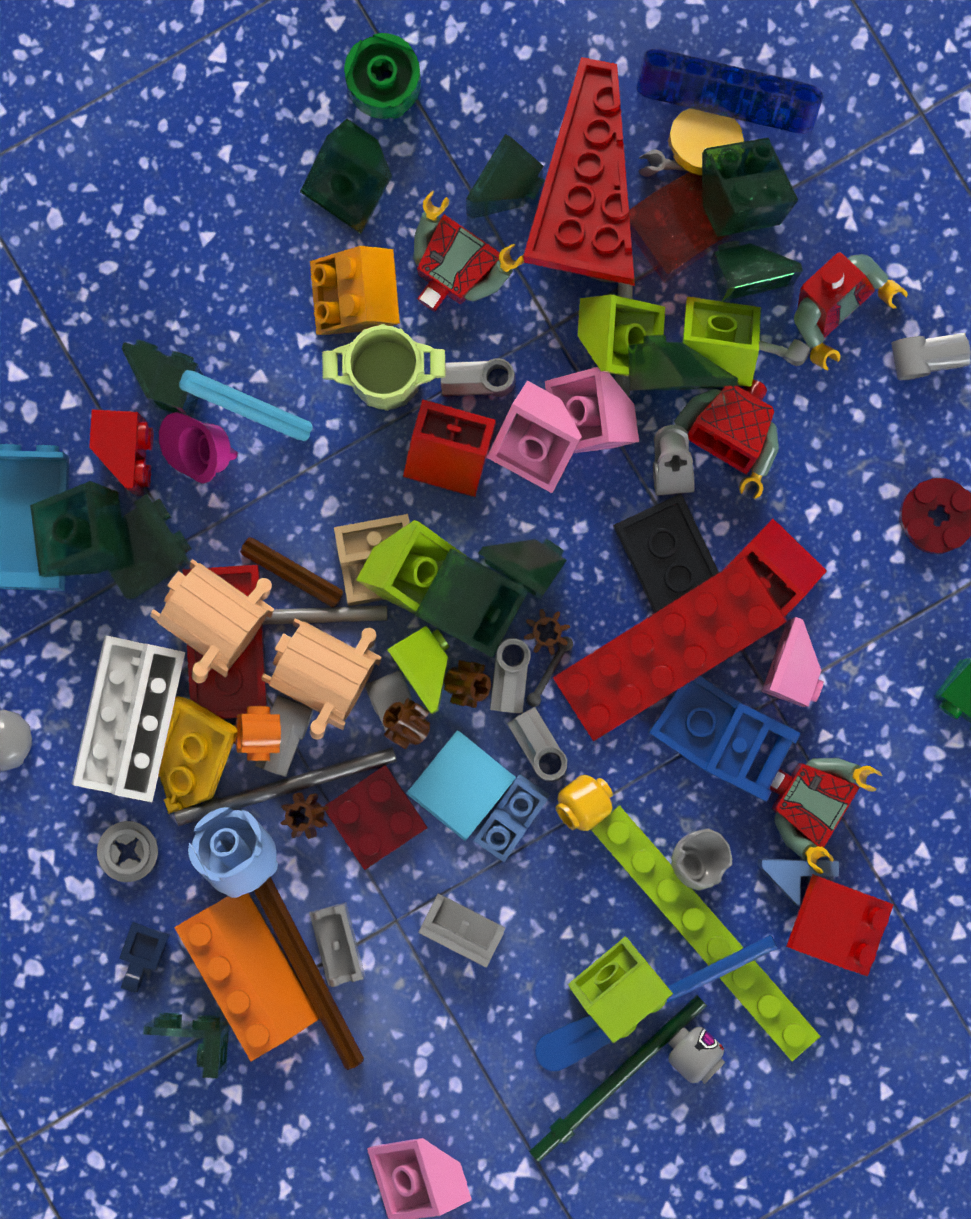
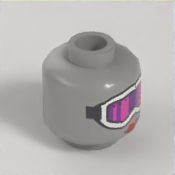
M683 1027L668 1043L673 1048L668 1057L669 1063L690 1083H697L701 1080L706 1084L725 1063L722 1059L724 1055L723 1046L703 1027H695L690 1032Z

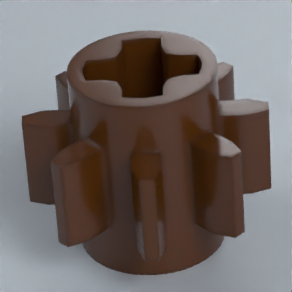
M540 609V619L537 622L531 619L526 620V623L533 628V631L525 635L524 640L534 639L537 643L534 648L535 654L539 652L541 647H548L549 654L553 656L555 652L553 645L557 642L564 646L568 644L561 637V633L567 631L570 625L560 626L557 621L560 616L559 611L550 618L546 617L543 609ZM549 622L555 626L553 633L557 635V638L555 640L548 638L546 642H542L539 640L541 633L536 628L539 625L545 627Z
M459 660L458 666L448 670L444 680V690L453 694L450 699L452 704L476 708L477 701L480 702L486 699L491 689V678L483 673L485 669L484 664Z
M409 698L405 700L404 704L401 702L393 703L383 716V725L388 728L384 736L404 749H407L409 743L412 745L420 744L425 740L430 731V722L425 719L430 712Z
M301 792L293 794L294 804L287 803L281 806L286 811L285 820L281 822V825H288L293 830L291 833L292 838L300 837L304 831L306 837L311 839L317 837L315 827L323 828L328 826V823L323 819L324 812L329 807L321 806L317 802V793L310 794L306 801ZM301 809H306L305 816L309 818V822L304 823L305 816L300 813Z

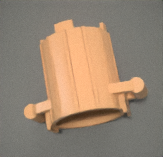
M192 559L189 566L192 568L190 573L185 576L178 571L167 585L170 590L164 599L166 603L161 614L153 609L150 616L159 625L203 655L201 661L195 663L192 670V679L197 683H202L206 680L208 672L212 668L224 677L228 675L229 668L247 648L265 621V618H271L274 608L263 601L269 597L272 588L269 579H259L253 592L246 596L204 565Z
M295 618L293 626L298 629L293 637L283 633L276 645L275 650L278 652L273 661V664L276 666L272 677L263 674L262 681L320 713L310 726V735L313 739L319 740L324 737L328 723L344 730L345 720L362 693L375 664L380 665L382 657L369 650V648L374 646L377 636L373 628H365L362 631L357 647L353 648L320 629Z

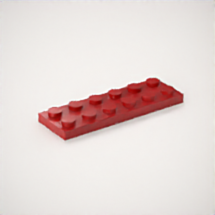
M747 556L556 674L553 679L591 739L595 741L787 622V619Z

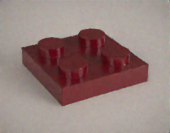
M384 765L325 805L329 807L325 812L364 870L428 828L387 765Z

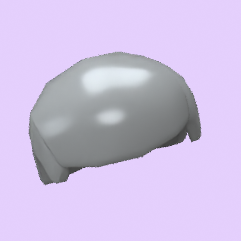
M0 710V771H7L23 764L32 747V735L29 724L18 713Z
M709 828L685 835L677 842L671 856L674 874L685 886L698 891L719 884L722 881L721 878L724 872L732 865L730 845L720 833Z

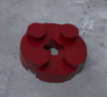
M932 478L917 484L906 494L900 506L899 522L902 530L905 531L906 536L911 540L910 542L914 547L931 554H943L961 547L971 537V493L953 480ZM937 506L943 507V513L948 515L947 521H942L940 526L933 525L934 519L928 517L929 510L934 511Z

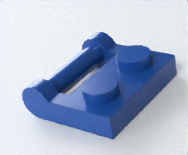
M739 703L705 771L767 802L772 793L769 789L792 743H797L801 733ZM768 731L778 735V738L754 783L745 777Z

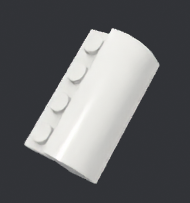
M107 635L104 636L72 785L147 802L153 801L185 652Z

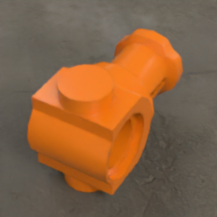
M248 706L247 714L237 715L236 724L234 725L238 731L234 740L237 753H247V761H270V753H280V714H270V707Z

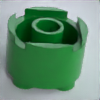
M389 33L373 34L372 37L357 42L346 57L344 72L348 94L354 105L364 114L379 119L399 118L417 100L421 88L419 61L409 43L401 37ZM384 71L389 72L390 78H385L383 81L377 80V76H382Z

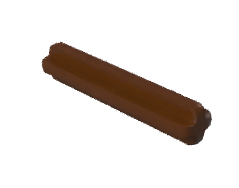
M248 537L241 547V555L330 607H336L343 596L342 589L258 540Z

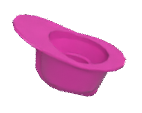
M179 412L167 415L161 423L159 444L163 456L173 468L202 484L210 482L216 473L223 471L228 466L229 461L236 459L238 456V452L230 446L227 433L218 425L202 423Z

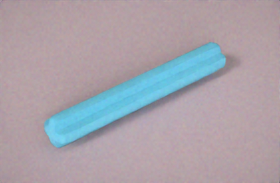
M186 370L182 374L179 387L183 391L297 440L306 441L310 437L313 426L307 420L195 371Z

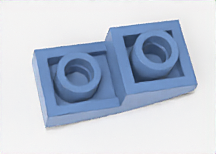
M519 774L473 841L505 862L549 799L550 794Z

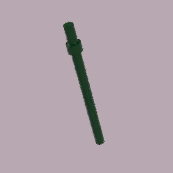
M696 995L564 1119L559 1117L549 1127L551 1131L529 1151L538 1162H541L561 1142L566 1144L575 1135L574 1130L674 1038L683 1027L689 1024L707 1007L702 999Z

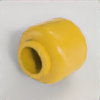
M580 775L558 793V805L555 807L556 812L563 823L571 830L589 831L611 814L613 807L610 797L613 796V792L602 778L595 780L589 775Z

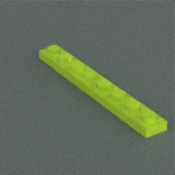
M620 805L608 817L591 829L595 836L708 966L743 949L742 945L692 888L685 886L678 879L669 861ZM755 960L720 977V980L792 1062L821 1037Z

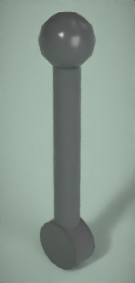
M567 636L562 637L568 642L566 646L558 643L559 649L538 686L526 698L529 706L537 707L540 705L541 694L564 653L570 651L573 647L571 638Z

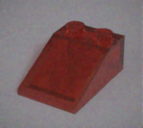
M723 171L715 172L712 176H702L688 172L629 209L631 237L664 283L756 220L752 211Z

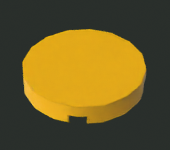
M708 105L693 106L681 112L673 121L668 138L669 149L671 147V151L674 154L673 158L677 164L690 173L702 176H712L715 172L723 170L724 173L730 170L739 160L744 143L742 129L735 118L720 108Z

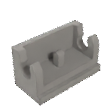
M438 893L418 933L487 968L504 934L505 927Z
M347 903L309 912L328 986L335 987L345 982L363 980L365 972Z

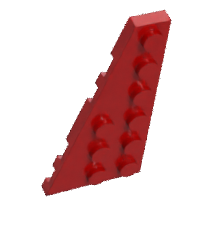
M581 57L523 255L524 263L635 286L618 67L615 63Z

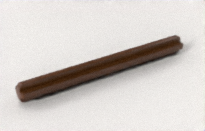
M270 876L254 892L345 1069H353L363 1063L364 1057Z

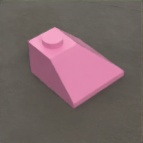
M598 367L545 381L546 391L562 400L582 436L574 453L612 449L639 442L635 405L610 373L600 371Z
M527 381L513 402L487 458L553 493L582 436L562 400Z
M795 617L786 622L761 692L801 707H809L810 701L817 702L824 681L819 680L821 668L803 619Z
M423 1138L367 1148L388 1219H419L441 1216L472 1200L461 1163Z

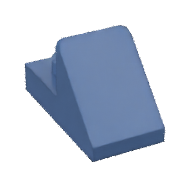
M758 859V867L798 907H800L801 876H806V883L810 882L812 874L829 880V877H839V861L836 860L833 862L830 860H817L816 865L824 872L823 874H818L808 864L807 860Z

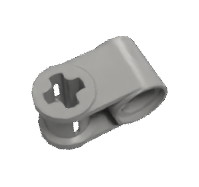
M679 425L664 426L656 432L654 437L655 462H653L655 494L660 496L692 493L695 487L693 459L689 452L688 433Z
M400 670L365 684L376 714L380 717L382 725L383 716L393 703L401 702L404 704L407 698L412 700Z

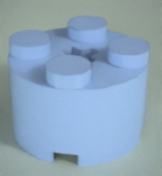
M230 807L216 809L205 815L193 830L196 834L192 845L189 843L188 848L192 865L216 890L231 898H237L256 890L277 870L276 846L272 837L252 814L245 810H232Z

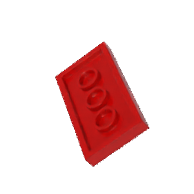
M259 565L208 568L246 596L253 592L260 579ZM182 569L183 575L187 576L192 569ZM263 624L244 652L229 668L226 677L212 668L204 682H195L192 679L193 666L201 661L203 655L187 644L190 700L222 719L237 718L238 714H247L248 706H268L266 682L262 681L263 674H266Z

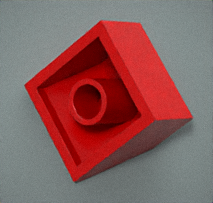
M812 874L786 947L868 977L894 904Z

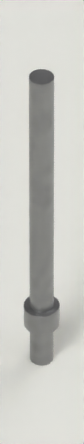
M393 747L223 798H218L216 795L212 799L204 801L203 804L174 812L177 825L182 826L199 821L208 813L219 808L230 807L232 810H236L394 763L397 760Z

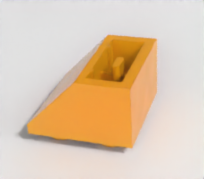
M357 246L310 261L316 335L363 332L362 330L381 324L387 326L400 324L393 249Z

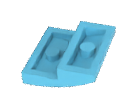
M457 730L406 794L466 841L516 777Z

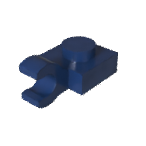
M132 922L119 958L130 962L121 985L122 989L134 993L138 992L145 969L157 971L170 934Z

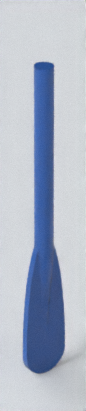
M772 935L667 986L673 994L667 999L666 1004L778 949ZM588 1015L542 1036L537 1042L535 1055L543 1068L549 1071H560L610 1043L611 1040L592 1017Z

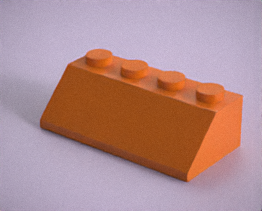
M250 893L243 894L237 898L227 896L174 927L250 1061L274 1049L319 1020L306 991Z

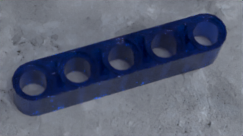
M649 49L644 53L636 85L637 91L649 99L798 134H806L813 131L823 100L822 91L808 83L663 49Z

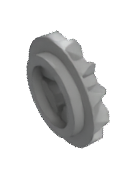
M123 821L110 826L102 834L97 847V857L103 871L111 878L121 882H133L145 877L153 870L159 855L157 839L146 826L134 821ZM136 838L139 839L134 851L138 854L137 857L141 859V862L137 859L128 858L119 865L118 862L121 860L120 857L123 852L115 841L128 845L135 841Z

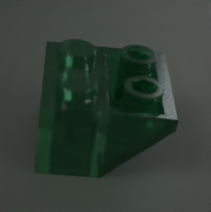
M769 138L705 148L702 152L703 207L717 237L781 225L798 202V198Z
M136 340L135 345L124 342L122 351L146 398L158 409L171 413L179 412L192 417L199 397L181 390L179 382L186 370L204 375L198 367L199 364L193 362L194 358L176 351H172L171 357L164 355L157 350L158 346L142 340Z
M451 548L418 607L415 616L493 658L529 590Z

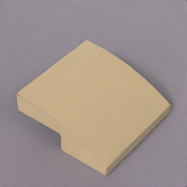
M408 514L334 527L348 606L385 600L356 581L373 547L410 523Z

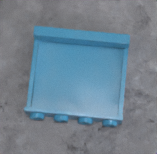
M0 444V589L65 591L69 456L64 452H59V446L36 445V451H21V445Z

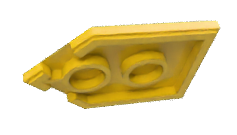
M180 696L175 697L158 774L166 795L164 802L168 814L214 797L238 732L234 725L192 700Z

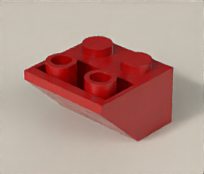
M422 399L403 477L475 498L496 427V420Z
M92 409L89 448L127 490L135 496L143 497L144 487L149 488L151 483V465H146V450H152L153 428L148 427V422L138 412Z
M774 519L724 568L726 569L747 556L784 616L807 595L827 572Z

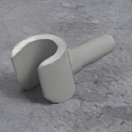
M657 149L651 150L639 157V159H647L651 166L639 170V173L645 177H649L661 170L687 171L678 165L675 160L666 159L664 154Z
M797 339L793 340L788 349L764 341L759 342V350L783 357L793 366L802 365L810 354L809 346Z

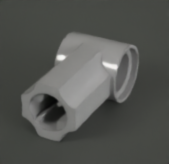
M965 333L925 339L924 336H915L891 342L898 380L928 376L934 371L960 368L971 364L970 345Z
M500 358L490 359L489 361L445 363L446 377L441 378L442 396L493 395L502 397L512 392L516 383L513 367L509 362ZM495 369H503L509 374L507 382L499 387L493 386L488 382L489 374Z
M506 638L500 641L494 652L495 665L490 710L523 713L527 670L531 658L530 650L522 640ZM510 644H516L522 650V659L516 665H507L502 659L503 650Z
M278 695L270 714H280V753H270V761H257L255 766L287 777L300 739L303 740L308 729L313 709Z
M536 707L522 713L507 723L536 775L541 780L554 782L564 776L567 770L566 755L558 746ZM554 754L560 759L561 769L556 774L547 775L540 769L539 762L544 755Z

